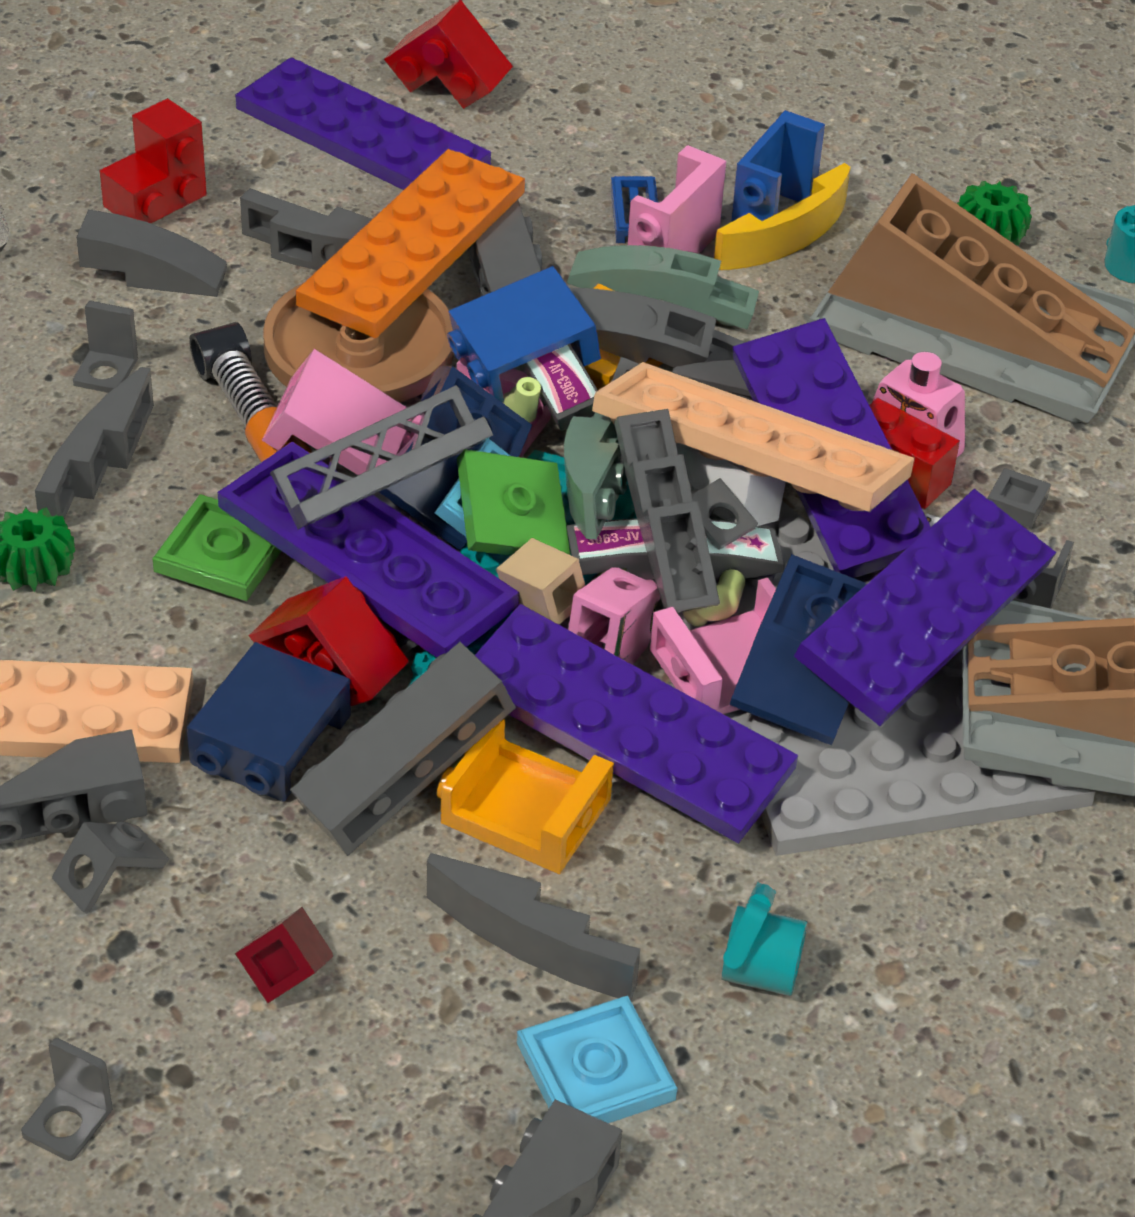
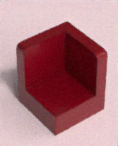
M303 907L253 938L235 953L267 1003L315 974L333 957L331 949Z

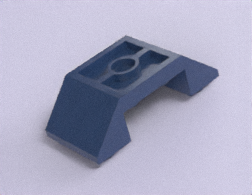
M453 366L439 367L434 372L421 401L457 385L474 421L485 416L493 433V436L489 439L509 455L519 457L532 424ZM449 401L433 408L427 425L428 429L444 435L461 427ZM416 433L397 454L398 456L411 451ZM423 437L421 446L432 441V439ZM484 442L468 450L477 451ZM461 453L379 491L394 505L402 508L460 550L467 543V538L435 514L459 478L457 457Z
M791 554L760 624L729 705L832 746L849 701L798 661L794 655L802 641L867 583Z

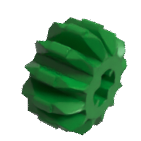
M981 181L979 186H967L965 193L960 195V200L957 202V205L1016 246H1019L1021 239L1026 236L1027 229L1030 228L1032 215L1030 214L1031 207L1028 204L1029 196L1018 193L1017 186H1002L1000 181L997 184Z
M25 506L23 513L20 514L5 511L4 519L0 521V582H8L13 591L23 585H29L35 592L38 584L46 583L55 586L58 576L70 574V566L74 559L75 543L74 537L71 536L70 529H68L63 516H51L47 507L38 512H30Z

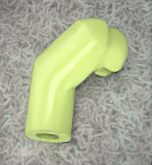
M531 377L521 378L510 392L504 394V402H502L529 423L534 421L537 415L541 391L539 381Z
M734 569L724 571L719 578L718 585H716L720 604L718 606L684 611L683 616L686 621L693 626L700 627L704 626L708 620L721 621L730 618L739 607L745 586L743 574Z

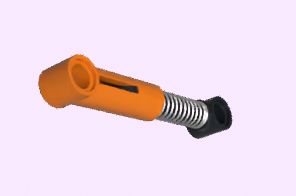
M233 322L191 334L189 337L190 351L199 376L203 380L213 378L219 383V386L246 428L245 435L247 441L260 462H263L278 452V450L262 441L277 409V404L257 375L254 367L251 366V350L242 326L239 322ZM293 434L282 446L283 448L289 443L294 442L307 452H313L309 444Z

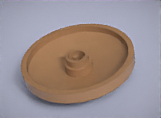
M302 284L288 291L273 305L264 323L265 359L274 376L286 387L301 364L313 349H316L401 403L424 393L434 372L439 367L451 366L454 358V353L447 339V333L453 331L448 312L449 309L438 296L428 289L377 338L296 306V290Z

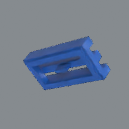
M611 177V199L616 243H625V236H628L629 223H625L622 187H628L629 203L635 196L639 195L638 187H646V198L658 203L655 177Z

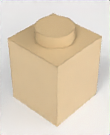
M531 538L496 568L499 579L519 591V605L522 604L559 625L571 615L574 594L585 586L578 558L534 538Z

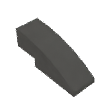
M88 209L76 237L80 267L125 272L127 287L217 297L227 271V261L203 246L172 231L119 214Z

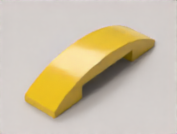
M843 163L814 178L811 196L764 221L748 213L717 229L714 259L721 260L719 270L741 269L769 263L805 248L824 235L838 220L844 209L851 167Z

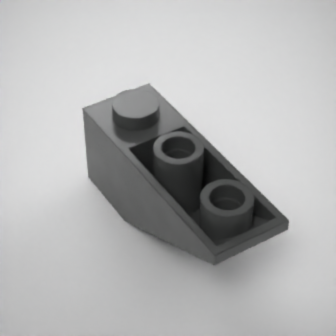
M132 729L76 739L0 786V844L52 833L68 832L80 828L83 822L110 823L148 815L144 778Z
M555 1099L542 1120L535 1117L529 1123L521 1140L519 1149L521 1155L514 1166L504 1165L498 1173L490 1192L491 1203L483 1216L476 1213L472 1217L586 1216L592 1212L619 1166L622 1129Z

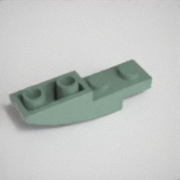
M645 245L609 246L580 251L577 253L567 281L568 284L579 288H594L597 284H602L614 291L660 299L717 318L716 320L721 324L737 326L746 330L751 322L759 291L717 276L721 260L673 248Z
M596 412L593 418L573 416L564 441V462L570 513L577 528L586 539H597L606 520H612L616 501L619 495L626 493L628 486L624 464L620 460L621 450L615 424L610 420V417Z

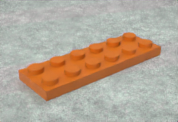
M447 149L296 290V306L377 338L524 194L525 178L505 171L500 167H494L468 157L461 152Z

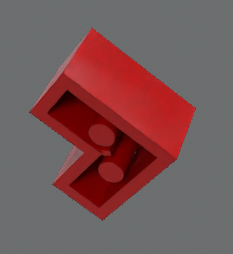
M458 0L408 33L384 58L385 62L410 93L438 76L463 109L489 94L513 67L462 0Z
M170 99L162 100L132 115L135 153L99 170L103 207L113 214L153 223L207 195L202 121Z
M876 398L869 406L891 449L914 458L911 477L907 480L921 508L926 509L952 484L960 440L896 406Z
M347 576L287 598L248 635L253 643H260L349 678L351 706L372 700L409 662L398 647L394 635L384 628L367 605L363 593L353 586Z

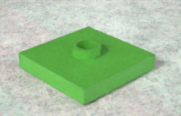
M467 449L462 451L457 457L468 550L512 556L531 538H534L570 555L557 463Z
M200 494L153 557V571L248 601L281 553V550L218 507V499Z

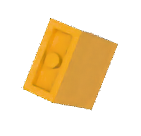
M503 719L464 753V757L455 768H447L442 775L437 788V797L441 799V824L560 875L611 800L614 763L593 755L583 771L580 772L505 739V720Z

